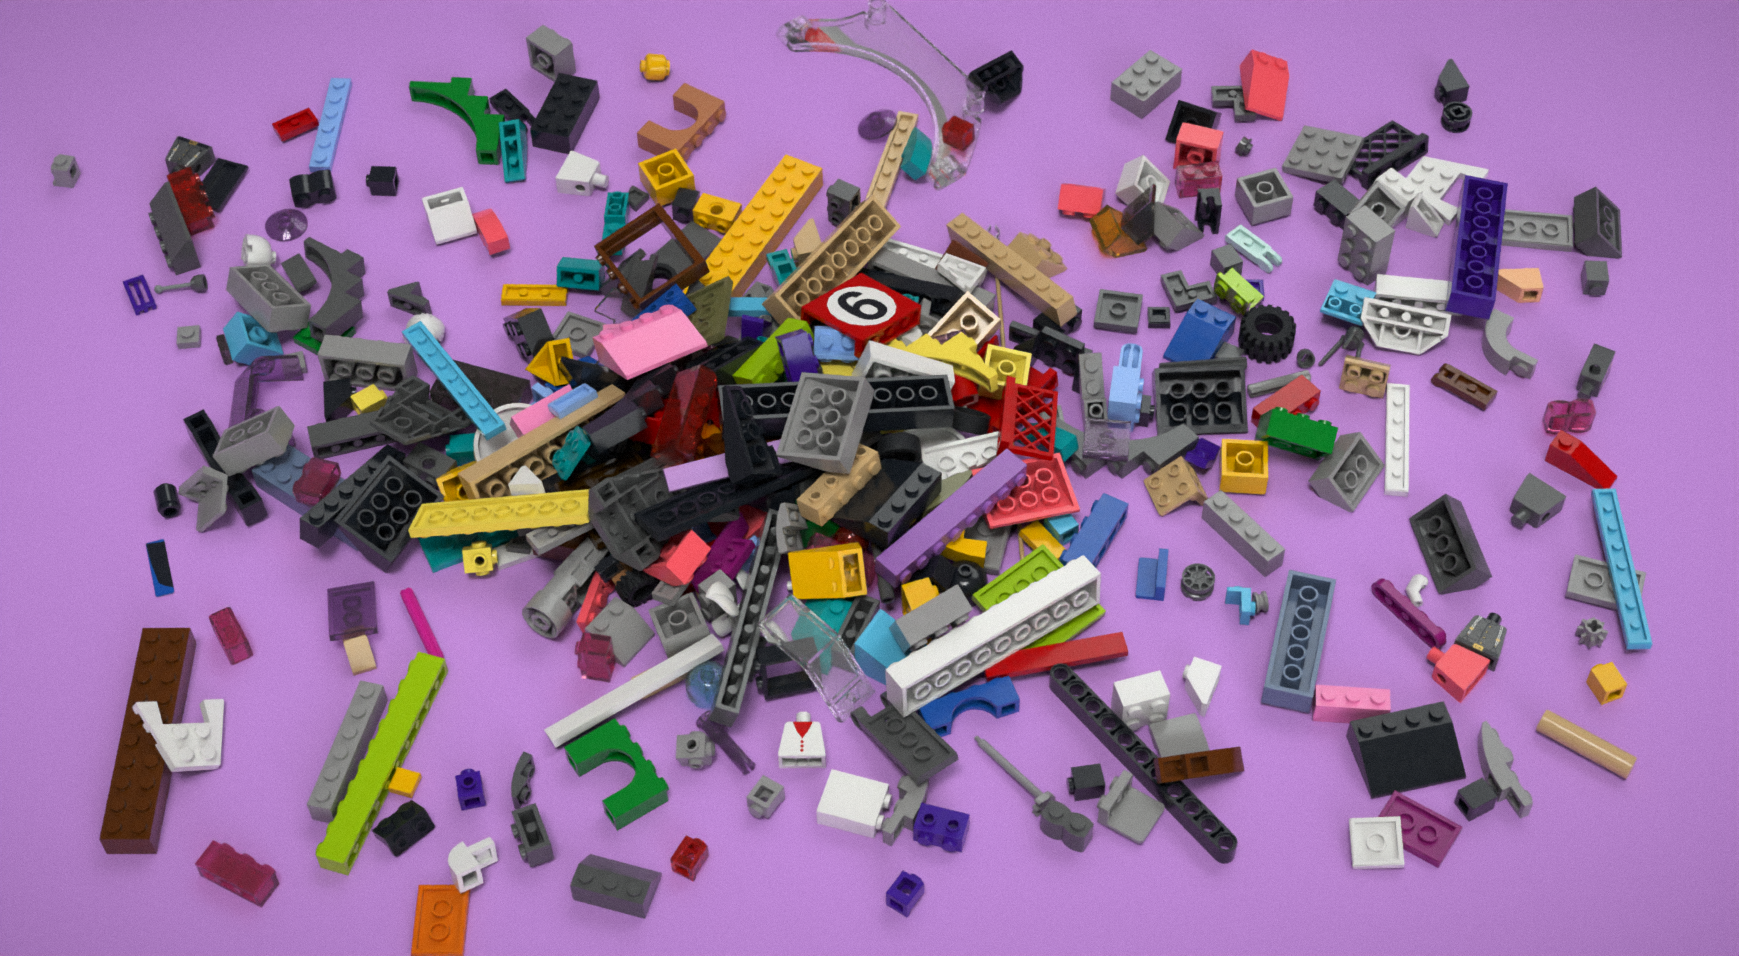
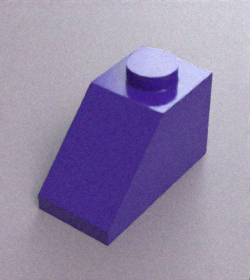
M742 315L741 340L747 336L755 339L758 336L770 337L772 323L765 319Z

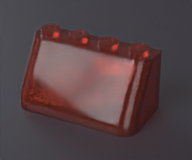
M701 364L676 374L650 454L651 457L671 467L697 461L716 402L717 376L711 369Z

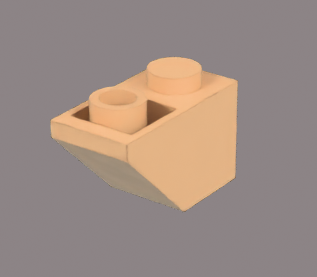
M1539 268L1499 269L1498 291L1517 303L1540 302L1544 287Z

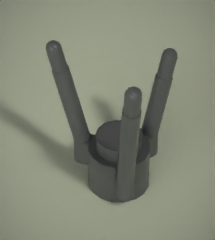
M1356 326L1348 328L1346 334L1341 336L1340 340L1322 358L1318 365L1322 366L1342 344V349L1356 348L1355 357L1360 358L1361 351L1365 345L1362 342L1364 338L1363 330Z

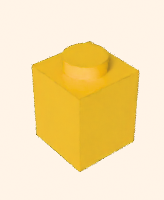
M1613 662L1604 665L1597 664L1592 667L1586 681L1601 705L1622 698L1628 685Z

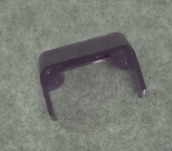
M298 355L260 356L238 376L234 384L228 428L265 412L262 409L256 408L259 382L304 381ZM292 433V437L289 440L288 444L292 447H296V442Z

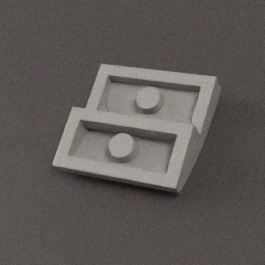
M786 502L780 504L776 523L779 554L788 555V552L804 550L800 530L807 529L808 526L806 518L800 515L798 505Z
M1196 713L1148 724L1154 749L1157 748L1159 758L1209 751L1207 740Z

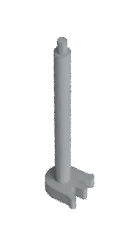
M979 736L974 738L978 742V746L1035 797V804L1032 806L1034 809L1032 813L1039 817L1050 800L1055 801L1056 797L1050 791L1041 792L985 739H981Z

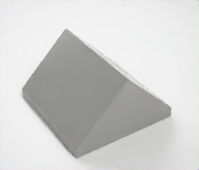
M1376 180L1348 214L1366 205L1389 226H1392L1406 210V207Z

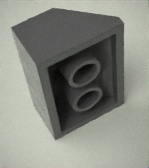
M1597 187L1575 196L1573 207L1575 222L1573 226L1575 229L1574 244L1577 249L1582 250L1587 256L1621 258L1620 209Z
M590 854L578 864L570 888L573 900L645 919L662 873Z

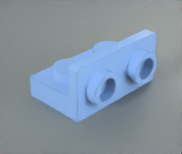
M815 326L813 354L816 355L819 361L841 360L844 363H852L854 360H859L858 357L854 356L855 340L830 326Z

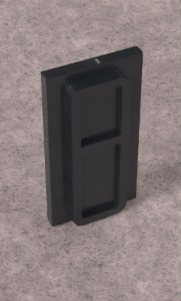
M218 158L190 198L189 204L220 212L249 169L248 166Z

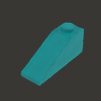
M519 119L499 122L504 181L509 183L526 180L528 149L526 126Z

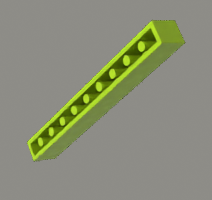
M418 651L415 659L410 661L408 673L405 679L400 681L398 693L395 699L390 701L388 713L385 719H381L378 733L375 739H371L368 745V753L365 759L360 761L355 779L349 782L345 799L339 802L337 814L334 820L328 824L323 842H320L317 846L315 855L320 868L349 875L389 794L388 786L397 767H402L448 673L444 658Z

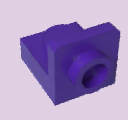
M1200 438L1195 450L1187 452L1185 460L1203 469L1212 468L1220 451V446Z

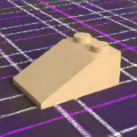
M967 291L928 335L932 339H937L942 345L955 335L963 332L968 338L974 339L977 344V351L1001 327V320Z

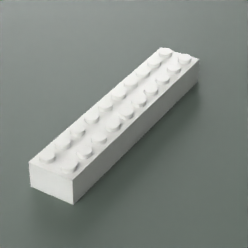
M1082 555L1076 560L1069 561L1062 568L1050 572L1043 579L1031 583L1024 590L1012 594L1003 602L991 606L984 613L972 617L965 624L951 629L949 633L939 639L932 640L920 650L911 652L909 656L899 662L892 663L885 669L887 699L904 718L1099 604L1101 573Z

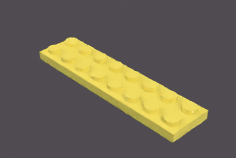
M589 489L421 504L408 531L411 538H428L430 536H450L463 533L468 535L475 532L491 533L499 530L514 531L523 528L537 529L546 526L583 525L590 521L588 515Z

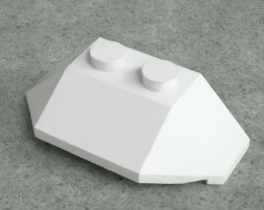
M1364 297L1360 320L1376 347L1420 355L1448 336L1451 314Z

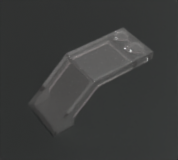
M789 594L757 623L758 628L768 643L776 644L806 671L838 722L844 723L850 717V712L859 708L876 692L842 637L793 594Z

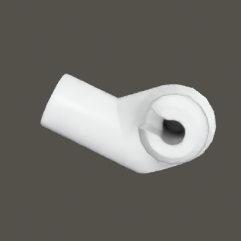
M1422 574L1412 576L1406 587L1407 595L1415 607L1423 605L1424 602L1419 591L1425 588L1424 585H1428L1427 577Z

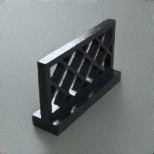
M1392 120L1364 137V144L1361 149H1369V152H1359L1356 158H1369V161H1356L1355 159L1348 173L1360 179L1362 187L1368 190L1375 180L1390 168L1398 172L1427 154L1429 136L1424 133L1416 135ZM1391 129H1394L1395 131H1397V132H1399V133H1386V132H1388V131L1391 130ZM1384 139V142H1372L1373 140ZM1386 139H1399V142H1386ZM1401 139H1410V141L1401 142ZM1371 149H1384V152H1371ZM1386 149H1395L1392 152H1386ZM1371 158H1381L1378 161H1371ZM1356 168H1365V169H1363L1362 172H1361V171H1359V170L1356 169Z

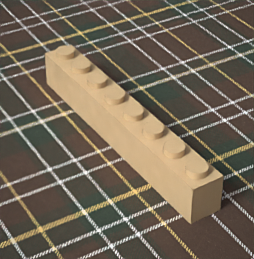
M961 213L946 224L951 242L955 239L990 264L987 267L989 272L1059 326L1064 325L1077 315L1072 295L964 213Z

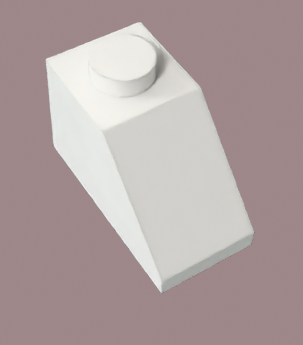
M1194 657L1191 665L1187 664L1183 672L1182 678L1186 679L1184 689L1199 715L1205 717L1219 682L1222 666Z

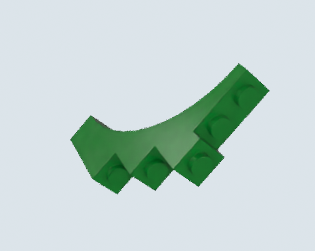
M452 77L450 83L410 81L409 91L412 101L429 103L445 108L458 115L469 125L477 139L476 155L478 164L499 165L502 153L499 122H504L505 117L504 115L490 114L488 96H474L472 78Z

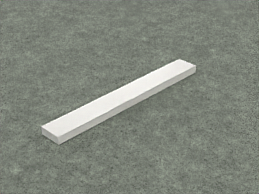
M710 634L544 729V731L556 748L723 652L724 648L713 634Z

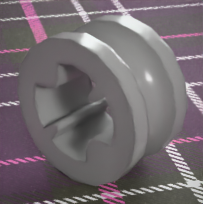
M1261 591V594L1253 592L1252 601L1255 602V613H1259L1260 610L1268 612L1269 603L1266 591Z

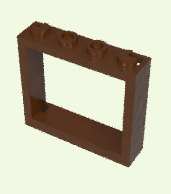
M660 203L594 245L598 254L595 257L601 267L605 265L608 268L606 272L612 281H618L619 284L617 286L624 296L628 294L630 297L629 302L635 311L637 309L643 311L675 284L683 290L710 272L705 259ZM661 224L691 261L692 265L643 298H640L609 257Z

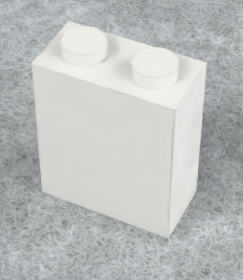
M832 769L816 811L817 823L875 838L877 830H881L882 824L885 821L884 810L889 809L891 805L892 795L889 794V784Z

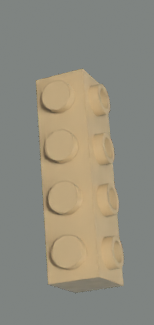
M859 443L850 474L826 471L796 499L800 515L823 526L882 469L878 452Z

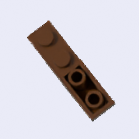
M1241 747L1201 751L1154 759L1157 784L1244 771Z

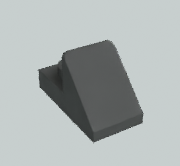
M413 282L388 290L387 294L391 307L413 315L421 313L432 314L429 300L422 296L420 282Z

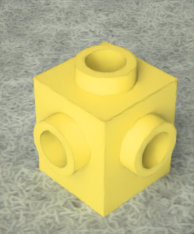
M486 541L472 542V546L463 547L462 554L465 574L475 573L476 576L488 575L490 571H493L494 564L498 563L497 550H493L492 544H486Z

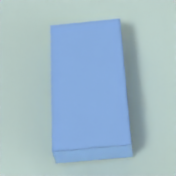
M584 383L552 401L547 406L552 414L562 419L598 398V394L595 389Z

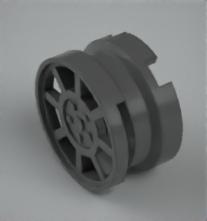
M1195 563L1187 566L1182 573L1181 592L1186 598H1193V601L1205 600L1206 597L1211 596L1213 593L1215 574L1210 567L1204 564Z

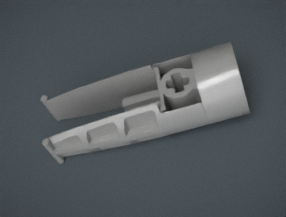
M587 537L555 570L554 576L542 590H539L522 609L524 620L535 632L547 638H555L572 619V613L579 605H583L591 580L596 572L594 567L601 559L611 555L608 548L604 547L597 550Z

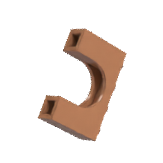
M684 83L673 94L674 110L693 118L696 122L683 130H670L648 120L637 132L639 148L656 156L676 148L683 160H687L695 148L699 147L702 141L713 132L714 128L725 119V101Z

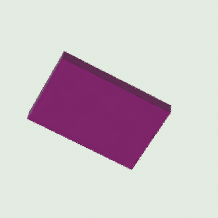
M1394 791L1378 817L1400 816L1403 849L1439 868L1459 836L1462 826Z

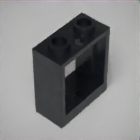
M813 637L756 648L757 659H753L755 673H759V676L755 677L757 689L758 691H763L765 700L822 688L818 652ZM806 658L807 670L767 678L766 666Z

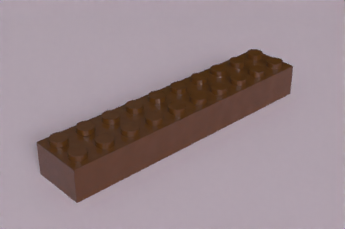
M142 628L99 838L106 854H157L172 772L156 748L157 742L151 733L146 732L143 727L144 721L139 714H135L132 706L136 702L157 701L163 724L182 723L197 644L191 628Z

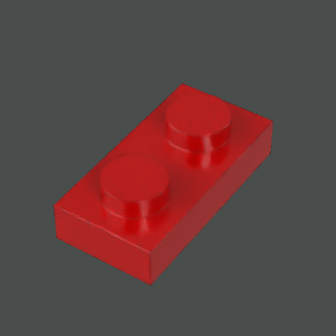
M306 108L272 123V126L283 142L319 126V122L311 109Z

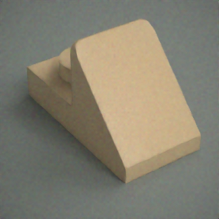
M364 626L340 633L354 676L377 669Z

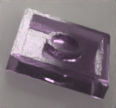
M1086 417L1082 458L1128 462L1131 421Z

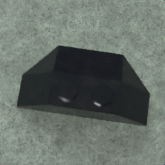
M1011 50L971 71L966 80L978 96L1001 105L1021 93L1024 66Z
M747 336L742 338L741 341H731L716 346L686 363L687 375L715 392H718V385H735L737 383L732 375L764 342Z
M561 356L559 363L560 371L573 389L586 383L595 389L596 392H599L613 384L627 394L637 379L636 376L626 380L606 366Z

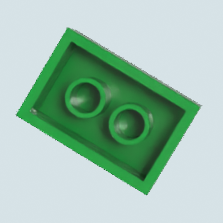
M1275 407V409H1271L1260 416L1254 440L1268 441V446L1320 460L1332 454L1338 427L1331 426L1332 423L1326 420H1318L1317 422L1311 420L1310 416L1297 413L1294 415L1288 413V410L1285 408Z

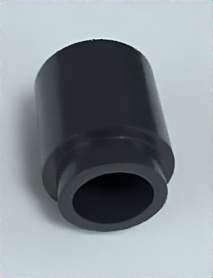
M163 483L156 487L153 493L158 512L165 518H172L178 515L181 504L177 488L168 483Z

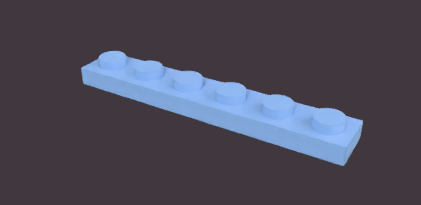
M331 78L309 164L310 172L332 170L352 88L350 78Z

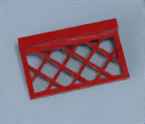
M1007 376L1002 390L996 456L1005 449H1008L1013 454L1052 461L1058 392L1015 383L1016 377ZM1018 392L1026 393L1029 398H1021ZM1040 398H1051L1052 402L1045 404ZM1034 401L1039 408L1034 410L1029 403ZM1023 407L1028 413L1022 416L1017 409ZM1045 411L1051 418L1044 420L1039 414ZM1033 417L1038 424L1032 426L1027 420ZM1021 423L1026 430L1020 432L1015 426ZM1044 428L1049 434L1043 437L1037 430ZM1032 434L1037 440L1031 443L1025 436ZM1020 440L1025 446H1014L1013 442ZM1042 444L1048 449V452L1039 451L1036 446Z

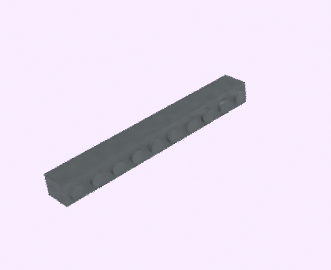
M770 508L761 525L739 605V615L736 616L708 718L710 721L732 727L740 711L781 558L776 538L778 511Z

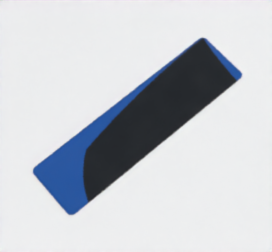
M164 539L146 543L156 597L174 593Z

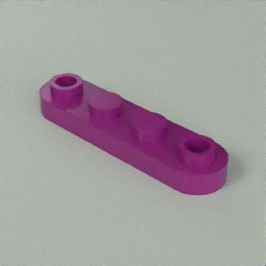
M1380 578L1371 585L1374 596L1431 649L1433 647L1440 649L1446 644L1445 631L1441 627L1436 626L1425 612L1415 607L1407 596L1402 595L1391 581Z

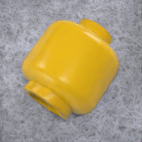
M648 53L645 55L644 60H640L639 70L643 72L647 80L662 81L665 76L669 75L670 61L663 54Z

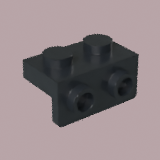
M410 800L402 804L391 816L382 819L378 826L371 831L378 840L388 846L395 857H398L433 830L435 825L425 808Z

